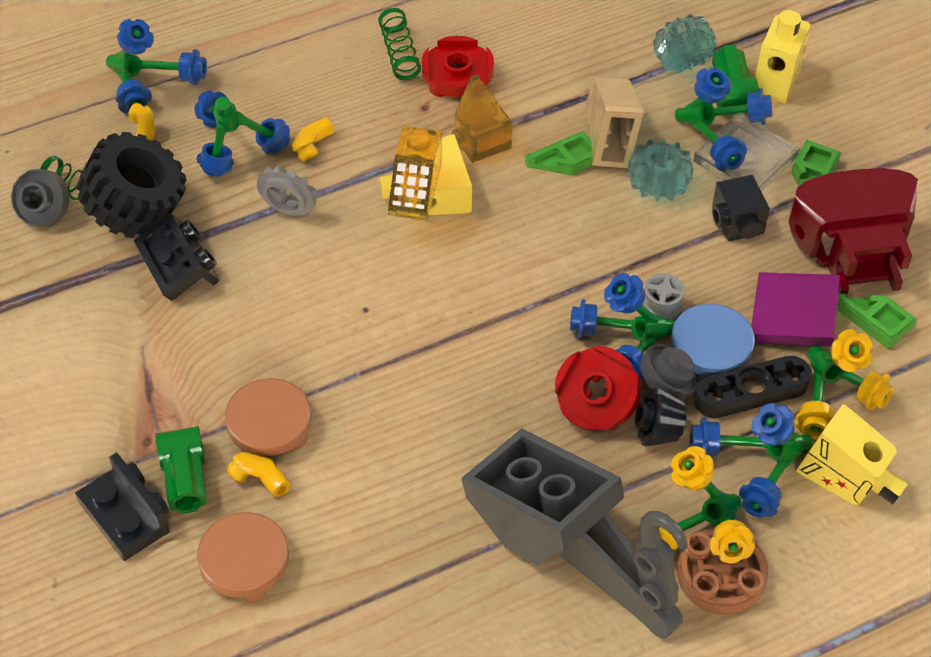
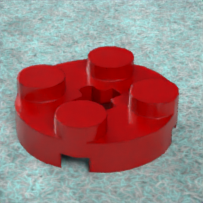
M444 37L438 40L437 46L430 51L428 47L422 56L423 79L429 85L431 94L437 97H464L465 92L466 96H468V93L469 96L473 97L481 96L486 92L487 85L492 81L494 75V57L491 50L486 46L485 51L482 47L478 46V40L471 37ZM454 64H461L462 68H454Z
M595 346L592 349H586L582 352L577 351L570 355L559 368L555 379V393L557 394L562 414L571 423L584 430L593 432L614 431L632 416L639 403L641 394V378L625 356L609 347ZM601 378H604L606 380L604 387L608 390L604 397L599 396L596 400H591L592 391L587 388L588 384L591 381L598 383Z

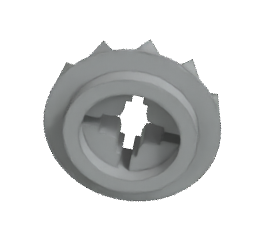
M280 165L275 169L267 167L257 180V190L260 196L268 205L281 213L292 216H304L312 211L317 202V199L314 197L316 189L313 186L307 185V178L296 175L294 169L288 172ZM285 189L290 190V194H289V195L286 194V193H287V190H285Z

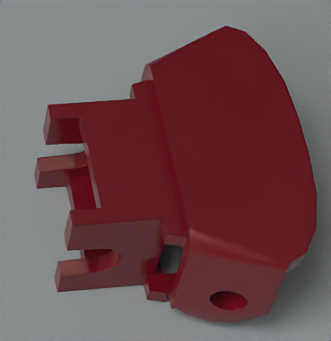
M871 168L820 175L806 180L797 187L788 221L791 234L798 247L806 255H809L810 258L817 257L816 262L820 267H828L831 275H840L839 294H846L847 297L848 285L889 280L892 291L901 289L903 280L899 268L908 269L912 259V253L906 240L915 218L918 179L911 173L897 169ZM823 232L829 238H834L830 255L828 256L821 240Z

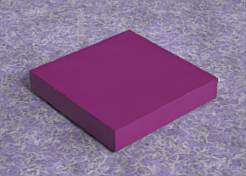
M759 272L751 324L755 343L831 347L835 340L840 275Z

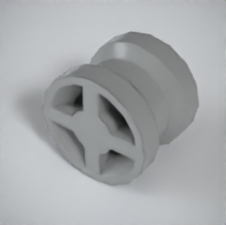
M657 274L649 278L644 288L645 300L643 305L655 315L676 321L682 313V301L685 296V287L682 281L670 274Z

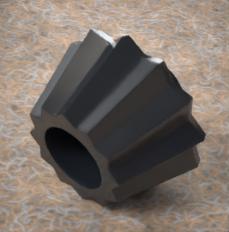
M658 387L649 389L647 396L643 397V401L638 404L635 412L634 421L635 426L639 429L638 438L641 439V445L651 446L679 441L686 427L687 414L684 402Z

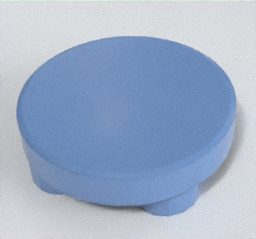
M701 304L687 309L677 318L672 330L670 347L681 349L691 357L696 377L701 380L710 375L745 367L752 356L755 336L747 319L734 309L719 304Z

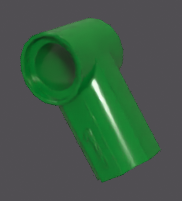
M725 45L719 51L713 53V67L723 71L731 82L730 93L726 94L725 99L716 103L717 107L747 104V93L759 91L756 78L749 75L744 51L737 49L736 45Z
M199 426L155 433L161 471H164L165 489L170 510H176L182 514L197 512L201 506L207 504L202 464H205Z

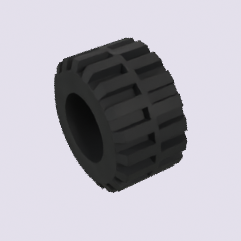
M122 132L120 136L113 133L108 135L107 139L102 138L92 151L77 182V190L80 191L78 199L80 203L86 204L84 211L88 216H94L96 218L95 223L99 226H107L110 228L109 232L116 235L118 232L124 233L125 237L134 238L136 234L140 236L169 212H174L186 190V186H184L187 181L186 174L181 172L183 167L180 161L173 159L174 154L169 149L165 150L162 148L161 143L155 139L154 141L148 140L145 135L139 133L137 136H133L131 132Z

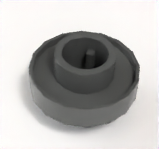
M46 169L28 170L20 175L14 183L11 193L12 207L16 215L26 224L33 226L53 225L59 221L66 213L70 200L68 187L63 178L55 172Z
M659 344L653 345L641 357L640 369L650 389L658 387L675 398L684 401L697 388L693 361L685 351Z

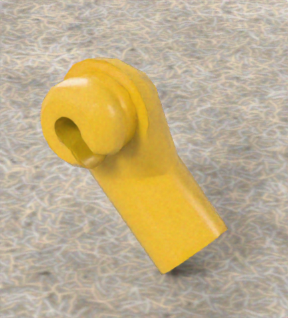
M139 103L133 104L128 112V119L132 123H137V131L134 136H137L139 133L145 135L148 140L153 141L155 138V113L148 105L144 107Z
M324 117L298 131L292 143L293 152H297L300 161L306 162L314 158L318 154L314 143L334 134V128L330 120Z
M243 451L232 457L233 461L227 466V473L233 480L245 482L249 475L255 476L261 480L275 498L286 494L291 487L289 480L270 458Z

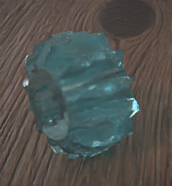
M689 14L682 19L677 17L673 22H666L665 28L659 29L656 32V38L653 41L656 56L661 64L664 65L666 71L675 70L677 73H681L684 69L688 68L692 71L694 66L704 65L705 59L711 58L714 55L713 49L717 46L715 34L708 22L705 21L703 16L694 17L693 14Z
M665 137L661 143H656L649 139L645 146L637 145L628 165L631 187L633 189H640L641 197L652 195L657 202L660 197L665 196L673 201L676 194L685 193L692 179L694 168L692 167L690 151L681 150L679 142L672 145L667 144Z

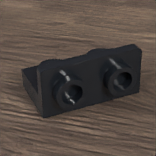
M171 212L133 241L163 296L173 301L201 278L206 279L213 286L220 279L214 270V267L217 265L216 260L198 242L202 238L198 229L188 219L182 222Z
M116 452L109 456L112 470L76 491L75 495L78 503L123 561H126L169 533L165 515L169 513V509L162 496L156 490L150 493L143 485L146 482L137 465L133 461L126 464Z

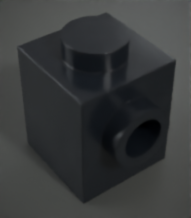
M748 175L716 182L712 203V216L715 225L718 228H722L727 240L749 239L764 234L770 207L754 176Z

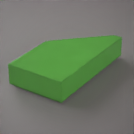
M806 140L793 163L791 171L798 186L806 180L834 173L842 152Z
M839 294L838 311L887 349H890L915 327L917 319L887 296L869 295L868 299L847 298L846 294Z

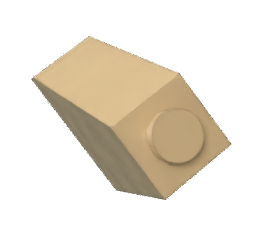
M592 77L587 99L589 137L592 143L591 152L593 155L592 166L629 168L644 115L643 107L629 79Z

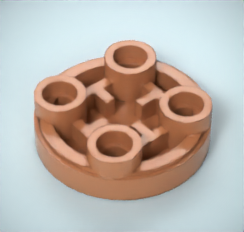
M266 378L252 381L238 389L230 398L225 411L227 431L231 440L242 452L259 456H275L292 449L301 448L308 440V432L311 426V409L308 398L299 387L286 380Z
M241 512L219 519L206 530L200 540L197 557L201 576L213 590L228 597L243 598L248 602H257L263 599L267 591L274 587L283 577L289 562V550L286 536L276 522L261 514Z
M715 528L691 533L686 538L688 547L686 550H681L677 564L678 583L686 597L698 607L716 614H735L752 607L762 596L768 580V563L763 551L756 544L755 535L753 534L754 538L752 541L755 543V549L752 555L747 559L743 558L737 563L729 564L722 562L719 556L714 555L710 550V539L713 537Z

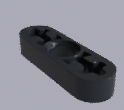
M784 356L710 375L699 381L694 404L702 415L709 418H720L762 407L769 403L797 398L807 391L812 370L804 359L797 356ZM784 373H789L790 376L784 377ZM754 380L759 382L764 387V390L760 393H750L742 387V383ZM713 393L715 397H722L721 401H716L713 396H707V394Z

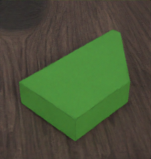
M581 131L526 155L525 165L528 168L566 175L577 174L592 167L591 139L584 131Z

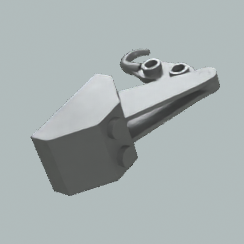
M521 428L461 478L467 500L505 548L536 565L559 554L637 617L659 638H668L683 623V616L675 605L678 601L679 587L676 582L672 560L674 553L670 545L660 538L659 527L672 535L681 550H686L688 547L686 536L681 527L670 516L660 511H649L641 518L640 536L633 548L608 513L624 499L621 477Z

